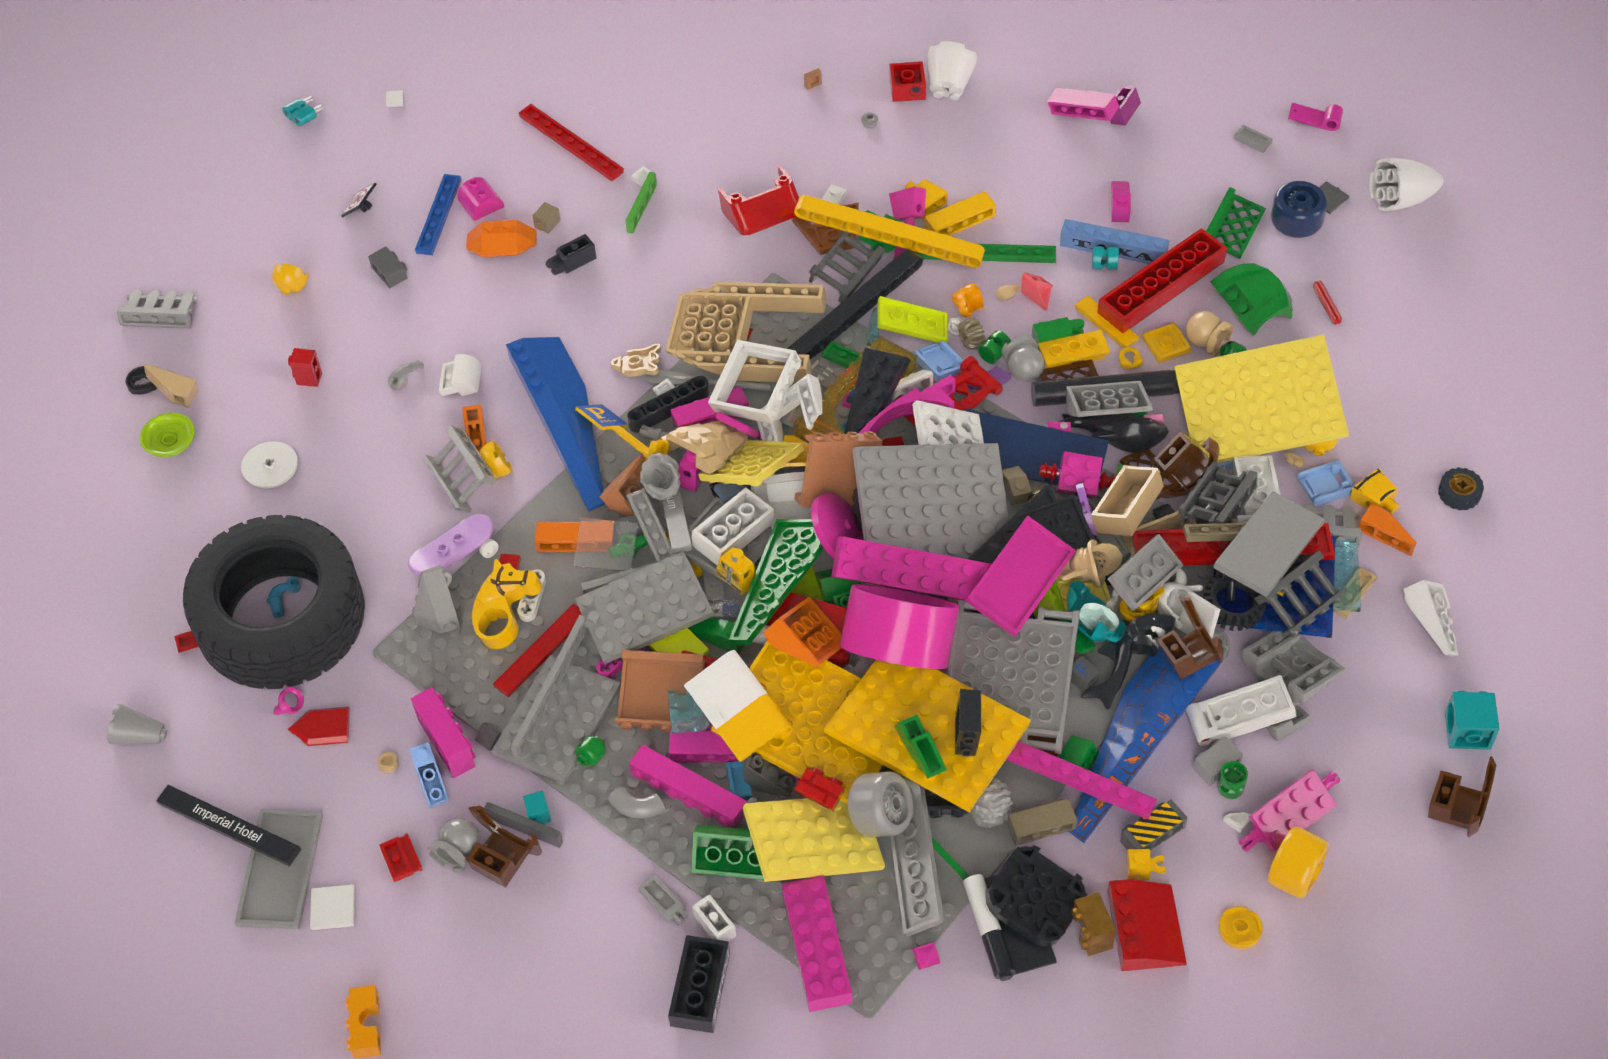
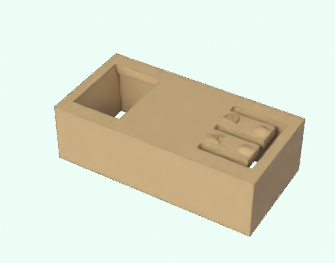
M1126 465L1122 467L1091 514L1097 533L1132 536L1164 487L1158 468Z

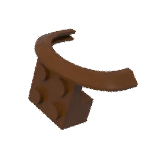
M1180 431L1154 459L1182 487L1172 489L1164 485L1159 496L1170 499L1186 495L1191 489H1194L1197 481L1205 474L1206 468L1210 467L1213 461L1218 460L1220 452L1218 443L1209 437L1201 445L1209 452L1208 457L1191 437Z
M1179 596L1195 631L1180 638L1174 629L1158 638L1157 641L1163 655L1182 680L1214 661L1221 664L1223 662L1224 649L1218 636L1213 641L1195 610L1192 600L1189 597Z
M1490 756L1482 791L1461 786L1462 776L1441 770L1430 801L1428 818L1468 829L1467 837L1477 833L1483 821L1497 765L1493 757Z
M482 806L469 807L468 809L473 817L492 834L484 845L479 842L476 843L466 861L471 869L506 888L528 854L535 856L542 854L538 839L531 833L532 840H523L497 824Z

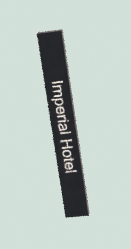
M169 784L156 800L159 805L289 867L302 850L300 846Z

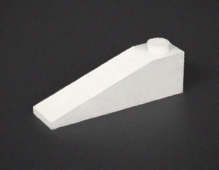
M1422 580L1404 588L1406 604L1446 656L1457 657L1456 638L1450 630V625L1453 624V621L1447 614L1450 604L1443 584Z

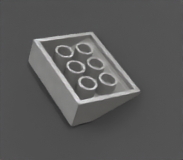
M1141 381L1067 386L1066 407L1071 416L1084 417L1153 411V406Z

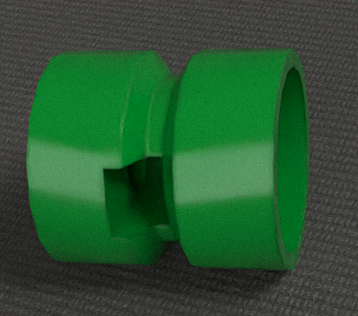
M995 330L987 340L979 345L978 353L985 362L995 364L1002 357L1004 344L1007 342L1008 345L1011 343V340L1004 332Z
M1236 761L1227 762L1222 766L1217 788L1223 797L1236 799L1242 796L1248 778L1247 768Z

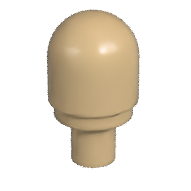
M1006 284L999 287L996 291V297L1001 301L1012 298L1016 292L1021 290L1019 284L1014 286Z

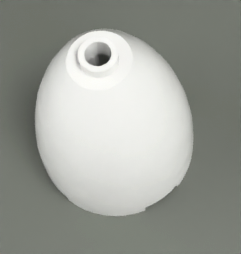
M1382 158L1378 160L1374 172H1371L1369 177L1371 199L1375 198L1379 204L1378 209L1385 212L1417 205L1433 196L1443 185V177L1435 169L1421 162L1403 158Z

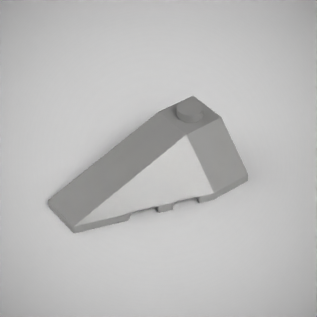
M441 565L421 571L418 583L419 591L418 595L415 596L416 604L412 609L416 625L438 633L450 632L460 627Z

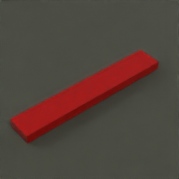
M573 603L493 683L494 688L509 698L568 638L579 615H582L579 607Z

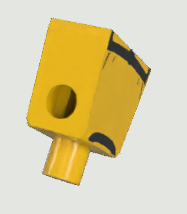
M1379 468L1352 488L1350 499L1365 509H1368L1372 503L1387 509L1393 514L1400 507L1394 501L1398 491L1397 488Z

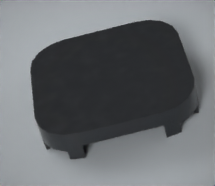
M1018 846L1009 856L988 888L985 896L986 905L996 918L1039 946L1054 945L1066 933L1067 928L1074 919L1071 911L1074 907V900L1085 897L1088 894L1085 892V887L1082 883L1083 878L1078 873L1075 876L1071 875L1039 853L1041 848L1038 846Z

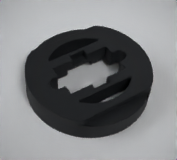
M144 366L133 369L126 377V386L134 395L147 394L157 389L152 382L135 385V381H139L142 378L148 379Z

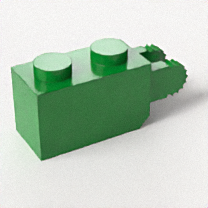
M1068 317L1039 322L1033 324L1032 338L1038 344L1083 334L1084 321L1080 318L1069 320Z

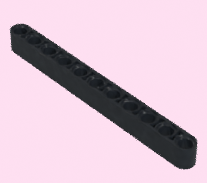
M910 249L903 251L787 349L795 350L798 355H809L810 360L814 358L831 341H834L876 306L880 296H888L922 266L923 258Z

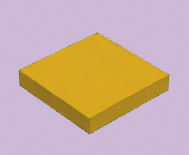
M1175 322L1142 333L1143 341L1158 363L1190 353L1192 350Z

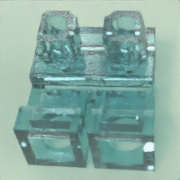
M676 690L668 691L672 734L701 731L709 726V719L687 690L685 694H676Z

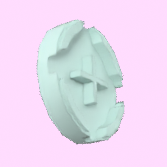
M1087 603L1080 610L1079 619L1088 629H1096L1099 622L1108 627L1109 631H1115L1119 625V619L1116 614L1103 605Z

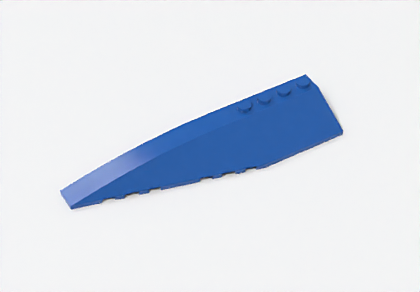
M560 337L521 338L506 344L509 359L586 509L591 511L606 505L600 498V495L603 493V485L592 422L575 410L576 406L589 405L586 386Z

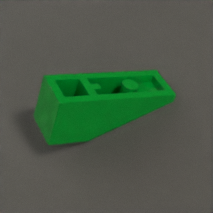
M708 618L688 627L697 638L727 652L735 650L740 654L745 646L731 645L729 638L735 625L731 621Z

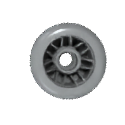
M894 772L867 773L858 777L853 782L848 794V813L853 826L859 833L867 837L895 836L902 833L908 827L913 814L912 793L904 778Z

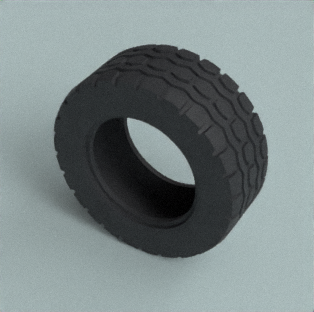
M268 515L266 519H263L261 516L247 520V524L241 522L228 528L229 532L223 531L212 539V544L208 543L199 552V558L194 559L185 579L183 608L186 620L204 658L224 677L235 683L246 684L248 687L263 689L264 687L267 689H281L284 685H287V687L303 684V680H313L322 675L321 671L327 672L338 663V659L342 660L351 649V645L355 643L364 619L365 600L362 587L346 546L334 533L323 525L310 519H302L293 515H286L285 518L282 515ZM293 576L309 580L318 586L314 598L306 609L285 623L270 627H251L232 619L240 599L254 586L276 577Z

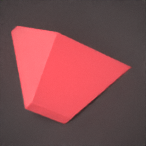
M1023 273L1021 293L1047 311L1053 285L1039 275Z

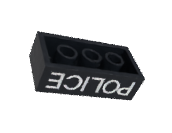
M686 935L668 1014L670 1027L714 1033L730 957L729 941Z

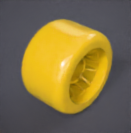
M1292 827L1275 855L1268 873V882L1294 897L1304 898L1323 868V863L1329 849L1328 842L1303 828Z

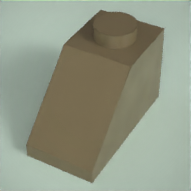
M1019 466L1002 470L1003 482L1011 505L1027 502L1028 497L1032 494V490L1023 470Z

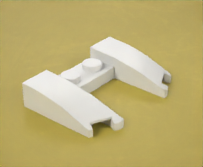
M807 374L788 389L786 399L782 402L779 414L773 424L757 421L762 441L783 442L781 418L799 404H801L807 429L811 430L813 428L814 422L822 414V393L817 377Z

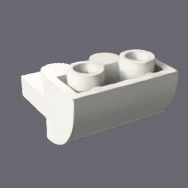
M465 354L455 355L454 361L443 363L439 393L442 396L457 392L461 396L477 393L482 363L475 357Z

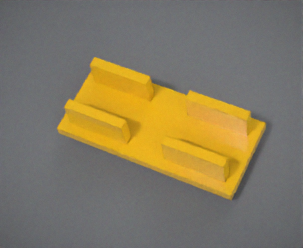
M1102 330L1038 343L1048 368L1070 364V362L1079 360L1105 359L1106 354H1110V349Z

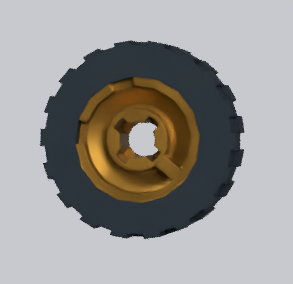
M1452 468L1442 476L1438 495H1440L1441 501L1452 509L1460 511L1469 510L1478 505L1484 490L1483 480H1481L1478 474L1467 468Z

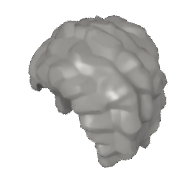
M650 454L647 462L642 463L643 470L640 471V483L643 484L646 492L654 499L665 500L676 495L681 484L677 461L666 454Z
M997 778L992 779L970 812L976 825L991 828L1008 820L1011 810L1010 806L1013 802L1010 797L1011 792L1007 789L1006 783L1001 782Z

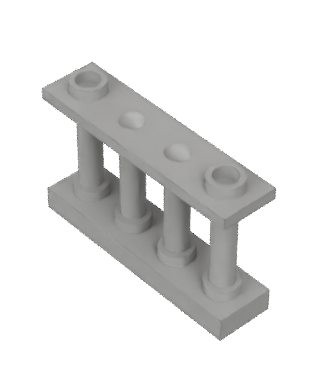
M450 425L446 430L450 436V441L436 457L425 455L423 458L427 462V467L434 473L451 499L453 507L459 511L470 512L472 509L466 502L481 484L493 485L497 478L464 429ZM457 446L459 453L444 468L441 462ZM465 458L467 461L466 468L453 481L449 475ZM473 471L476 479L461 494L458 487Z

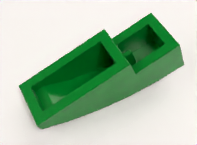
M917 714L895 725L907 751L927 779L947 770L929 731L925 732Z

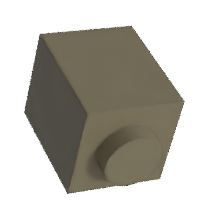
M546 202L532 215L534 227L548 234L561 221L559 208Z

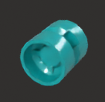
M1093 246L1092 269L1102 270L1106 267L1107 270H1118L1119 247L1104 249L1101 246Z

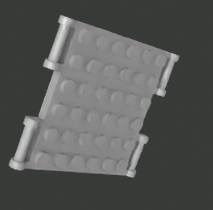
M959 599L958 605L960 608L947 675L974 690H981L983 695L1030 719V725L1022 735L1020 742L1040 750L1055 751L1057 754H1062L1080 611L1066 612L1046 610V607H1039L1038 618H1028L1017 635L1013 637L985 615L964 612L965 610H978L965 600ZM1045 618L1065 619V620H1072V623H1069V622H1059V621H1049V620H1044V619H1045ZM1028 735L1056 738V743L1028 740Z

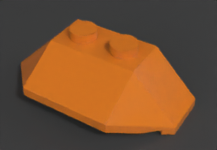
M517 219L484 221L467 234L466 249L481 257L519 255L529 248L537 246V231Z

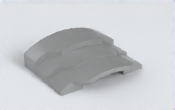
M1284 624L1243 649L1242 660L1260 682L1281 675L1292 702L1304 703L1315 696L1317 691L1329 684L1332 679L1345 672L1346 668L1337 663L1335 659L1319 651L1306 638L1300 637L1299 634L1293 637L1291 635L1283 637L1282 633L1288 629Z

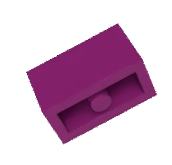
M1121 86L1115 94L1119 109L1110 120V123L1126 125L1141 104L1136 87Z

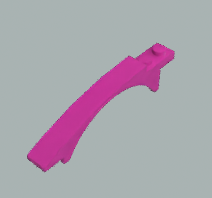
M949 375L946 378L940 379L934 385L926 387L921 392L914 388L887 406L867 423L858 434H864L866 431L877 433L887 423L899 417L914 414L912 404L916 400L954 409V401L948 395L955 392V378Z

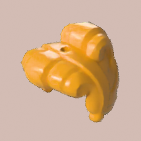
M976 283L966 284L952 294L953 304L957 306L960 314L965 318L972 317L973 312L984 308L983 296Z

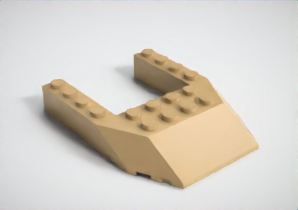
M716 282L712 284V287L703 290L698 288L692 292L682 293L679 295L665 350L667 353L689 364L721 375L737 340H747L753 311L824 313L827 301L824 285ZM798 355L801 359V366L794 376L793 383L798 382L807 374L811 375L812 366L809 355ZM748 356L736 381L778 382L786 363Z

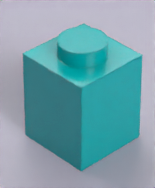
M543 791L523 796L529 819L543 825L551 822Z

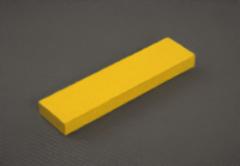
M1086 296L1075 304V309L1122 348L1130 347L1139 341V336L1129 329L1122 334L1097 313L1098 303L1090 296Z

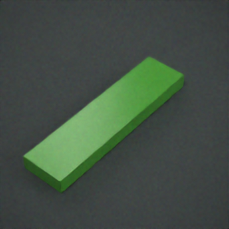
M649 172L625 220L627 233H634L657 186L656 174L654 172Z

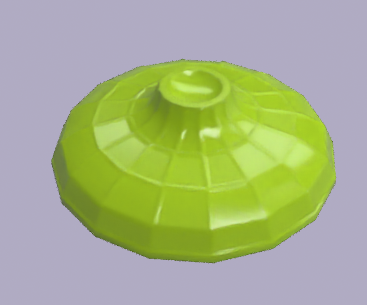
M169 412L160 414L150 419L143 426L140 433V444L146 452L153 456L163 458L176 456L190 446L195 435L194 424L189 417L181 413Z

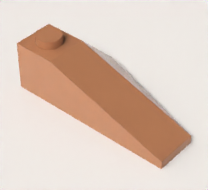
M642 453L600 495V498L610 510L618 511L624 516L634 515L626 495L644 488L643 484L640 483V471L643 470L642 463L646 461Z

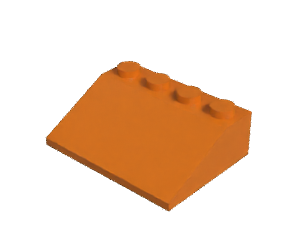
M810 597L782 615L763 632L767 641L774 645L776 649L815 667L820 666L841 649L842 633Z

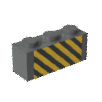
M1172 799L1166 803L1162 802L1151 813L1149 819L1140 817L1135 824L1127 825L1122 830L1120 842L1127 850L1150 849L1151 851L1184 829L1188 817Z

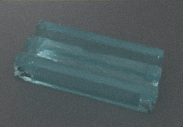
M876 307L869 318L867 346L874 347V343L879 335V328H877L878 308Z

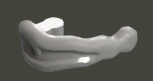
M415 361V363L411 362L400 365L388 378L390 388L397 391L401 386H406L408 383L405 379L406 375L418 368H424V364L421 361Z

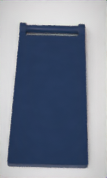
M969 408L964 410L979 414L984 444L998 443L1002 470L1019 466L1028 479L1057 485V475L1056 479L1052 482L1048 477L1042 481V476H1039L1040 467L1045 465V462L1051 467L1055 463L1057 471L1058 469L1060 470L1062 454L1066 451L1103 458L1102 472L1109 444L1108 440L986 414Z

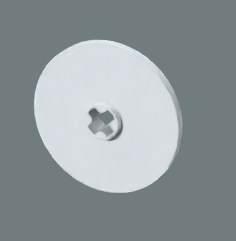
M276 441L265 442L247 452L242 460L241 471L245 480L252 486L264 489L274 488L286 483L293 477L298 467V458L295 451L285 443Z

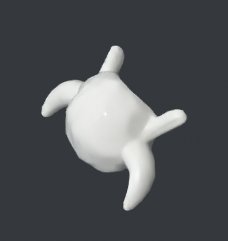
M1180 568L1175 573V582H1167L1162 585L1164 593L1159 597L1157 603V614L1174 616L1177 629L1182 628L1179 619L1183 605L1179 596L1186 597L1187 592H1200L1203 590L1202 585H1186V573Z

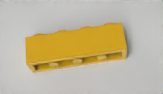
M986 191L975 194L972 197L925 216L924 229L947 236L953 235L995 217L996 204Z

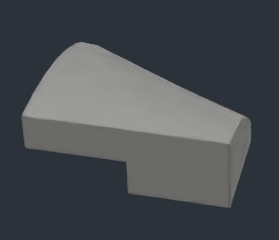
M1296 702L1292 703L1297 717L1266 727L1278 742L1311 721L1310 715L1300 708Z

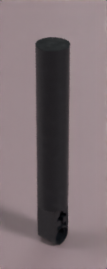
M1175 370L1044 380L1031 383V396L1034 407L1066 404L1067 386L1141 381L1148 397L1179 394L1180 390Z

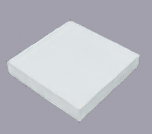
M1187 592L1186 597L1192 600L1201 622L1212 638L1220 609L1194 592ZM1183 607L1180 617L1182 628L1180 630L1189 634L1195 631V628Z
M354 884L311 888V930L354 926Z

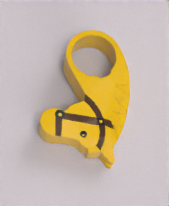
M498 559L494 560L493 572L481 586L472 611V623L475 632L486 647L502 649L509 646L516 639L519 626L511 604L522 599L525 595L535 596L541 592L542 583L534 571L515 570L510 563L501 565ZM498 618L508 619L507 626L502 632L494 636L485 635L491 621L494 622Z

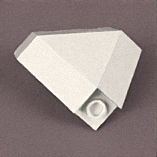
M805 472L773 475L762 481L761 485L751 486V492L774 509L773 524L770 525L772 529L776 519H812L811 507H802L794 500L795 493L802 492Z

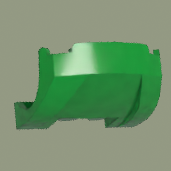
M1255 263L1240 264L1225 270L1210 281L1253 336L1266 321L1275 316L1285 315L1290 319L1292 318V298L1281 280L1267 268Z

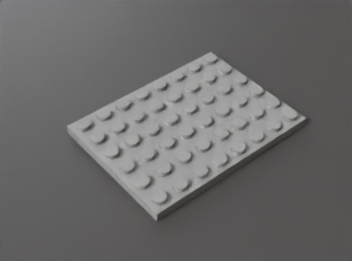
M998 443L861 446L852 449L865 541L968 559L1009 520Z

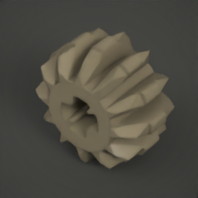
M969 318L959 323V337L965 348L967 347L969 350L976 349L985 341V331L983 326L980 325L979 320Z

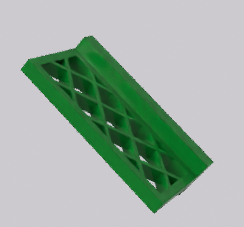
M1229 187L1206 232L1214 238L1222 237L1224 240L1222 244L1227 247L1226 253L1241 259L1266 208L1234 194L1236 189ZM1234 201L1241 203L1243 207L1236 208ZM1254 209L1260 212V214L1252 215L1250 210ZM1245 211L1248 216L1241 218L1239 212ZM1234 213L1237 219L1230 220L1228 214ZM1251 221L1253 226L1246 227L1244 222ZM1239 223L1241 229L1235 230L1233 224ZM1228 225L1231 231L1224 232L1221 226ZM1245 233L1247 238L1240 239L1238 234ZM1233 235L1235 240L1228 241L1226 236ZM1238 244L1240 252L1234 250L1232 245Z

